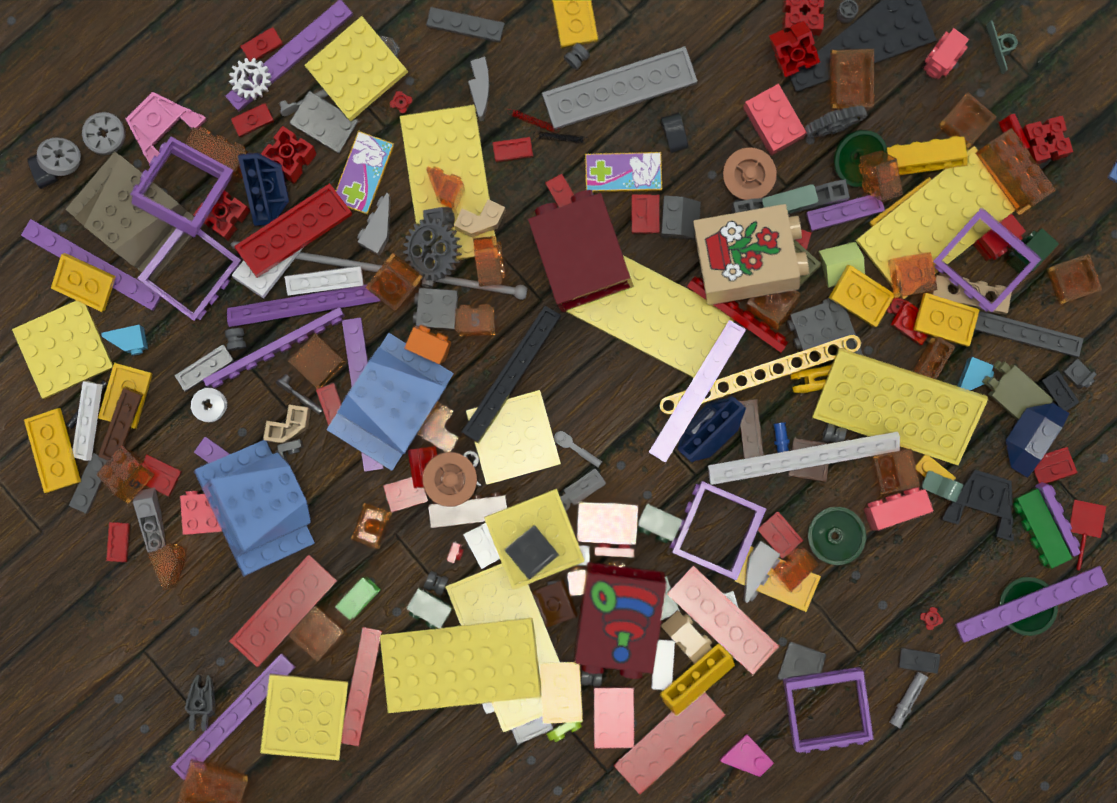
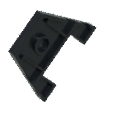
M972 470L963 484L956 503L951 501L940 520L959 525L963 508L966 506L998 516L999 521L994 536L1013 541L1011 480L982 471Z

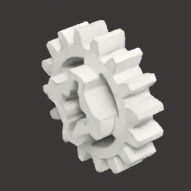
M245 58V63L243 64L241 61H238L239 67L233 66L232 68L235 72L229 74L233 78L229 83L235 85L232 88L233 91H238L237 95L240 98L244 95L246 100L250 96L254 100H256V95L263 97L262 92L269 91L266 85L272 84L267 80L271 78V74L267 73L269 71L268 67H263L262 61L257 63L255 58L251 62ZM247 74L252 77L254 85L248 80Z

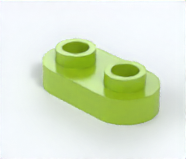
M563 722L547 732L546 735L550 741L554 739L557 742L565 737L564 733L571 730L574 732L581 728L582 722Z

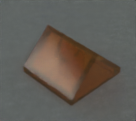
M364 503L351 539L374 549H380L392 513Z

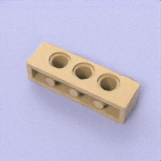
M939 273V275L933 277L930 294L986 312L978 305L980 302L975 297L971 299L963 292L965 289L961 285H954L949 280L950 276L948 274ZM962 277L984 297L986 293H990L993 297L991 303L1007 288L1002 285L988 286V283L983 281L973 283L969 282L968 278ZM949 285L955 287V294H951L948 291ZM1012 292L993 312L990 310L987 312L1002 316L1007 314Z

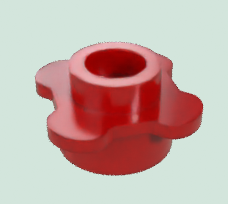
M397 91L393 100L390 101V106L397 108L400 113H405L408 105L412 103V98L410 96L407 97L402 91Z
M894 296L887 308V312L897 314L900 308L904 306V301L907 300Z
M931 607L928 612L921 613L920 619L925 622L926 629L933 630L935 626L943 623V618L937 613V608Z

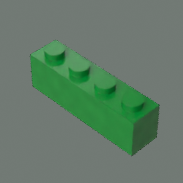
M1032 489L1013 498V508L1017 514H1020L1023 520L1021 524L1024 530L1028 531L1031 536L1030 543L1034 549H1037L1041 565L1052 569L1071 560V554L1039 489Z

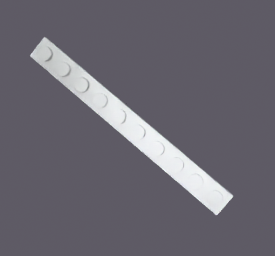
M898 432L708 465L709 481L712 485L900 451V436Z

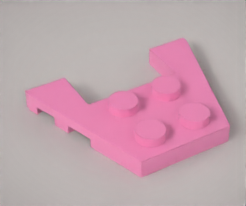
M152 92L126 118V121L150 165L154 156L158 157L160 154L153 146L180 119L194 131L207 119L201 114H197Z

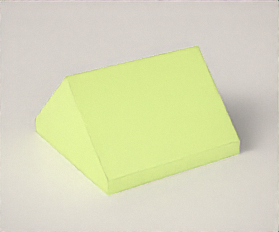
M856 242L818 251L828 288L836 286L847 265H851L865 274L864 256Z

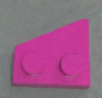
M747 734L720 758L722 763L759 777L774 764Z

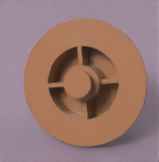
M743 148L734 152L726 161L723 170V179L727 189L734 196L743 200L766 196L772 190L777 176L776 167L771 157L764 151L756 148Z
M446 452L435 456L427 464L423 473V486L427 495L435 503L442 506L452 507L466 502L474 493L477 484V475L473 464L465 456L454 452Z

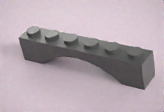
M846 179L816 186L818 202L801 207L796 212L846 202L850 198ZM763 198L734 202L731 206L732 214L764 208Z

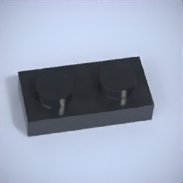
M1058 370L1040 381L1054 403L1065 411L1079 403V400Z
M900 648L898 667L938 674L940 654Z

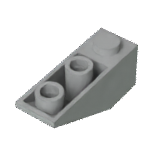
M388 193L384 197H380L377 202L378 208L376 212L370 214L366 229H362L357 237L360 246L380 256L389 241L391 197Z
M155 488L136 491L133 504L147 552L167 549L161 509Z
M758 541L748 556L743 601L746 603L749 600L753 601L758 594L757 588L760 584H765L769 578L767 573L771 568L775 569L780 561L778 559L780 554L762 541Z

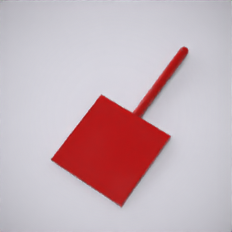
M1074 500L1070 519L1072 529L1070 531L1083 535L1077 564L1078 571L1081 570L1086 537L1101 538L1107 506Z

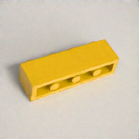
M953 136L949 139H933L929 142H913L909 145H893L887 148L890 177L967 166L965 137Z
M718 643L660 693L664 704L678 716L735 666L732 656Z

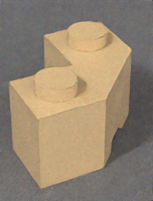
M489 199L480 216L462 208L454 228L472 238L487 231L498 229L506 209L504 206Z
M289 405L286 424L266 421L263 440L281 444L290 442L308 429L311 409Z
M676 611L661 627L695 664L712 649L710 646L712 642L705 634L701 636L691 625L694 623L687 614L683 616L679 611Z

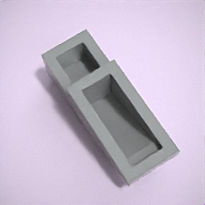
M485 57L471 61L475 79L468 81L479 121L484 119L489 99V75Z

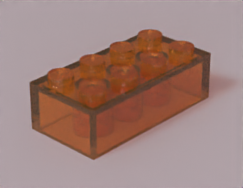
M1012 128L975 153L1019 215L1056 190Z

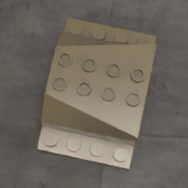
M114 152L65 210L118 255L143 272L175 231L176 227L131 204L132 195L130 194L135 185L139 186L142 173L121 155ZM151 183L144 194L145 197L190 221L194 219V216L155 183ZM185 232L149 279L155 282L193 236Z

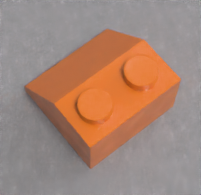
M424 325L413 327L404 349L437 364L443 363L447 358L451 341L447 340L448 337L441 333L433 334L430 332L431 329Z

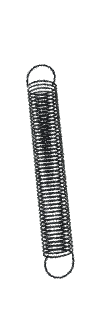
M536 131L539 132V138L551 135L546 140L568 138L565 142L583 141V138H579L577 135L561 136L558 133L543 134V132Z

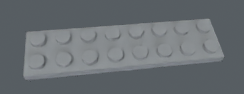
M685 46L543 92L542 96L553 129L555 130L697 84L698 81Z

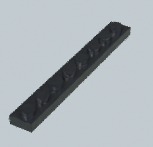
M547 306L543 307L463 429L462 434L479 444L560 320V314Z

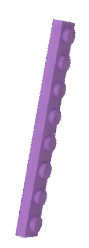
M342 0L337 1L264 63L263 67L267 66L269 69L267 73L271 74V78L267 80L273 84L353 16V13ZM248 76V80L254 85L252 77ZM232 90L226 95V98L238 112L254 100L252 96L248 100L244 98V95L240 98L237 95L238 91L234 92Z
M31 219L21 234L24 238L58 257H61L63 253H67L116 276L112 288L152 311L155 310L162 298L144 283Z
M378 283L227 308V322L229 327L337 309L339 307L343 308L380 301Z
M339 307L204 378L203 381L207 387L217 388L223 384L225 379H234L244 369L251 370L258 366V362L262 360L268 361L275 357V353L291 349L292 344L296 342L299 344L308 340L309 335L313 333L317 335L325 331L326 326L330 324L334 326L342 322V318L345 315Z
M362 318L342 321L352 387L368 363ZM362 453L365 472L384 469L383 465Z
M1097 566L958 622L955 626L962 642H967L1108 584L1101 567Z
M280 654L207 731L188 748L171 768L185 781L267 697L269 675H288L296 666L283 654Z

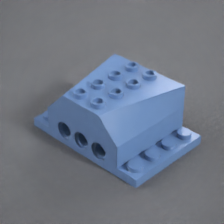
M388 333L349 391L336 416L328 426L327 431L392 471L454 373L429 359L404 349L406 343Z
M265 440L194 470L243 576L315 543L307 528L311 521L307 501L287 462L278 453L272 454Z

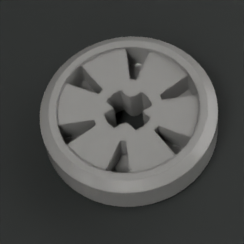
M107 112L96 113L84 123L82 129L83 141L90 150L97 154H112L119 150L125 141V127L113 114ZM102 130L108 131L105 138L100 136Z
M50 138L39 145L37 162L47 173L63 176L73 173L79 167L80 150L70 140Z

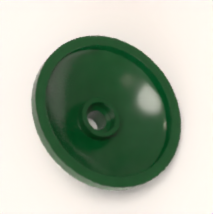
M857 130L848 134L839 143L834 155V168L838 177L841 180L846 179L848 185L862 187L873 183L886 168L888 161L887 145L881 136L869 130Z
M831 507L819 512L811 521L808 528V543L814 555L821 561L831 565H843L855 560L863 551L866 543V530L862 520L853 511L843 507ZM834 532L838 534V538L836 540L832 539L831 537L832 533Z
M1033 577L1015 579L1004 588L1000 596L999 606L1049 585ZM1058 605L1011 623L1007 627L1018 634L1026 636L1043 633L1054 623L1058 613Z

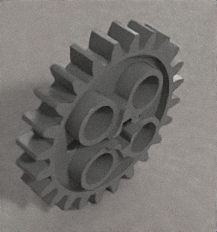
M862 105L844 108L841 111L835 110L825 114L820 119L809 123L805 129L808 137L811 138L829 135L832 132L835 134L848 129L853 124H857L868 115L865 107Z
M427 218L426 220H420V224L415 223V229H409L412 235L405 236L409 240L408 243H404L408 250L403 251V253L408 254L405 261L411 262L408 268H414L413 274L419 273V278L425 277V280L444 279L445 275H451L450 270H456L454 263H460L456 257L462 255V253L457 251V249L462 247V245H457L460 237H454L457 231L451 230L452 225H446V221L439 218Z

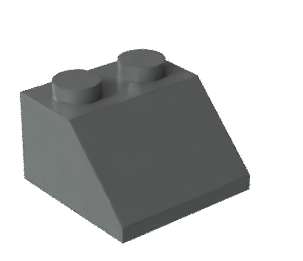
M664 196L660 237L696 240L694 220L700 219L701 202L685 197Z

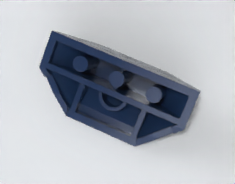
M259 153L240 154L238 159L254 226L267 225L279 216L289 202L282 165Z
M733 396L707 403L690 421L679 439L677 450L690 462L711 457L738 431L746 407Z
M1054 403L1026 408L1005 440L1010 467L1028 478L1059 434L1070 413Z

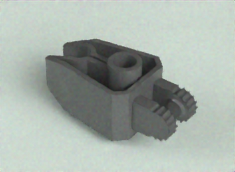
M197 675L191 684L185 705L186 711L190 714V730H195L197 717H202L201 729L202 731H207L209 717L215 714L214 686L209 675H207L204 688L201 689L200 675Z

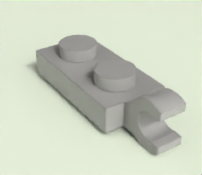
M596 469L564 489L566 494L560 496L565 511L569 509L571 503L575 506L606 484Z

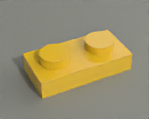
M925 454L913 467L924 478L928 471H932L952 480L956 479L933 458Z

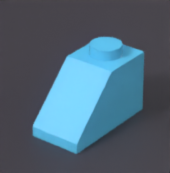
M141 325L101 333L103 338L125 352L131 353V355L142 354L143 350L148 349L144 327Z
M974 357L968 358L957 387L970 391L984 385L982 380L985 376L993 377L994 371L992 369L994 365Z

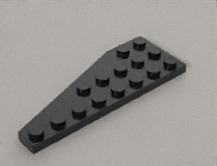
M883 0L817 52L820 63L808 68L804 65L798 67L799 72L789 75L795 93L936 42V37L921 0Z

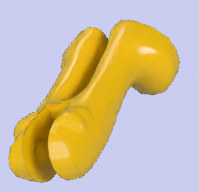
M833 362L828 366L792 373L791 380L804 378L805 385L792 387L793 392L808 393L822 390L826 379L819 381L814 379L828 376Z

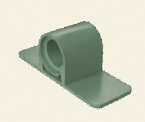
M991 20L987 24V30L1001 74H1004L1007 71L1004 56L1010 54L1018 42L1013 34L997 36L993 21ZM1003 41L1008 42L1010 48L1005 47Z
M811 184L765 197L762 202L764 208L786 204L787 212L792 213L800 210L801 207L817 203L818 196L815 186Z
M932 471L927 472L922 483L923 489L955 503L963 487V484Z

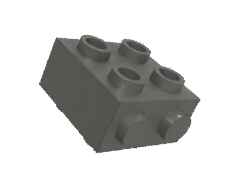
M419 288V293H415V304H418L417 312L413 314V323H416L418 327L424 325L433 330L455 331L458 291Z
M827 302L791 314L788 317V328L790 332L793 331L795 336L793 342L796 349H799L800 352L839 339Z

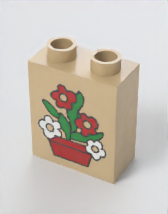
M786 204L694 220L695 239L708 305L797 290L800 287V276L809 274L806 252L796 253L793 242L795 239L802 238L798 215L788 217Z

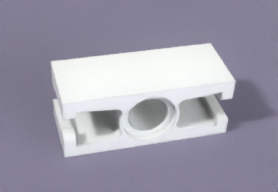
M658 639L651 680L652 689L665 690L672 684L674 640Z

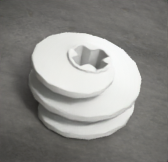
M213 388L199 390L191 400L193 415L204 422L217 421L227 409L225 396ZM206 402L213 404L212 408L205 406Z

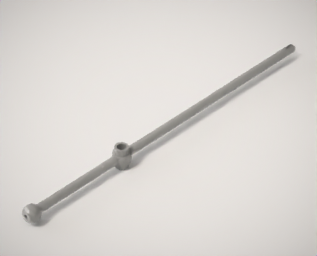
M233 241L231 247L235 249L234 246L240 242ZM300 252L295 258L342 267L361 266L362 270L421 279L422 286L427 288H433V284L439 282L512 294L519 300L525 299L527 295V287L524 285L510 287L449 276L433 281L432 279L425 280V277L419 278V273L413 274V270Z

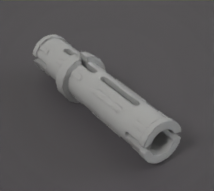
M917 671L905 696L897 704L898 708L890 720L891 724L901 728L908 713L912 712L911 708L926 683L927 676Z

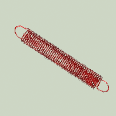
M512 113L513 115H526L525 113ZM512 116V117H516V118H533V119H537V118H534L533 116H530V117H525V116ZM520 119L523 121H541L540 119ZM527 122V123H531V124H548V125H552V124H549L548 122H545V123ZM535 125V126H538V127H553V126H546V125ZM542 128L546 130H554L553 128Z

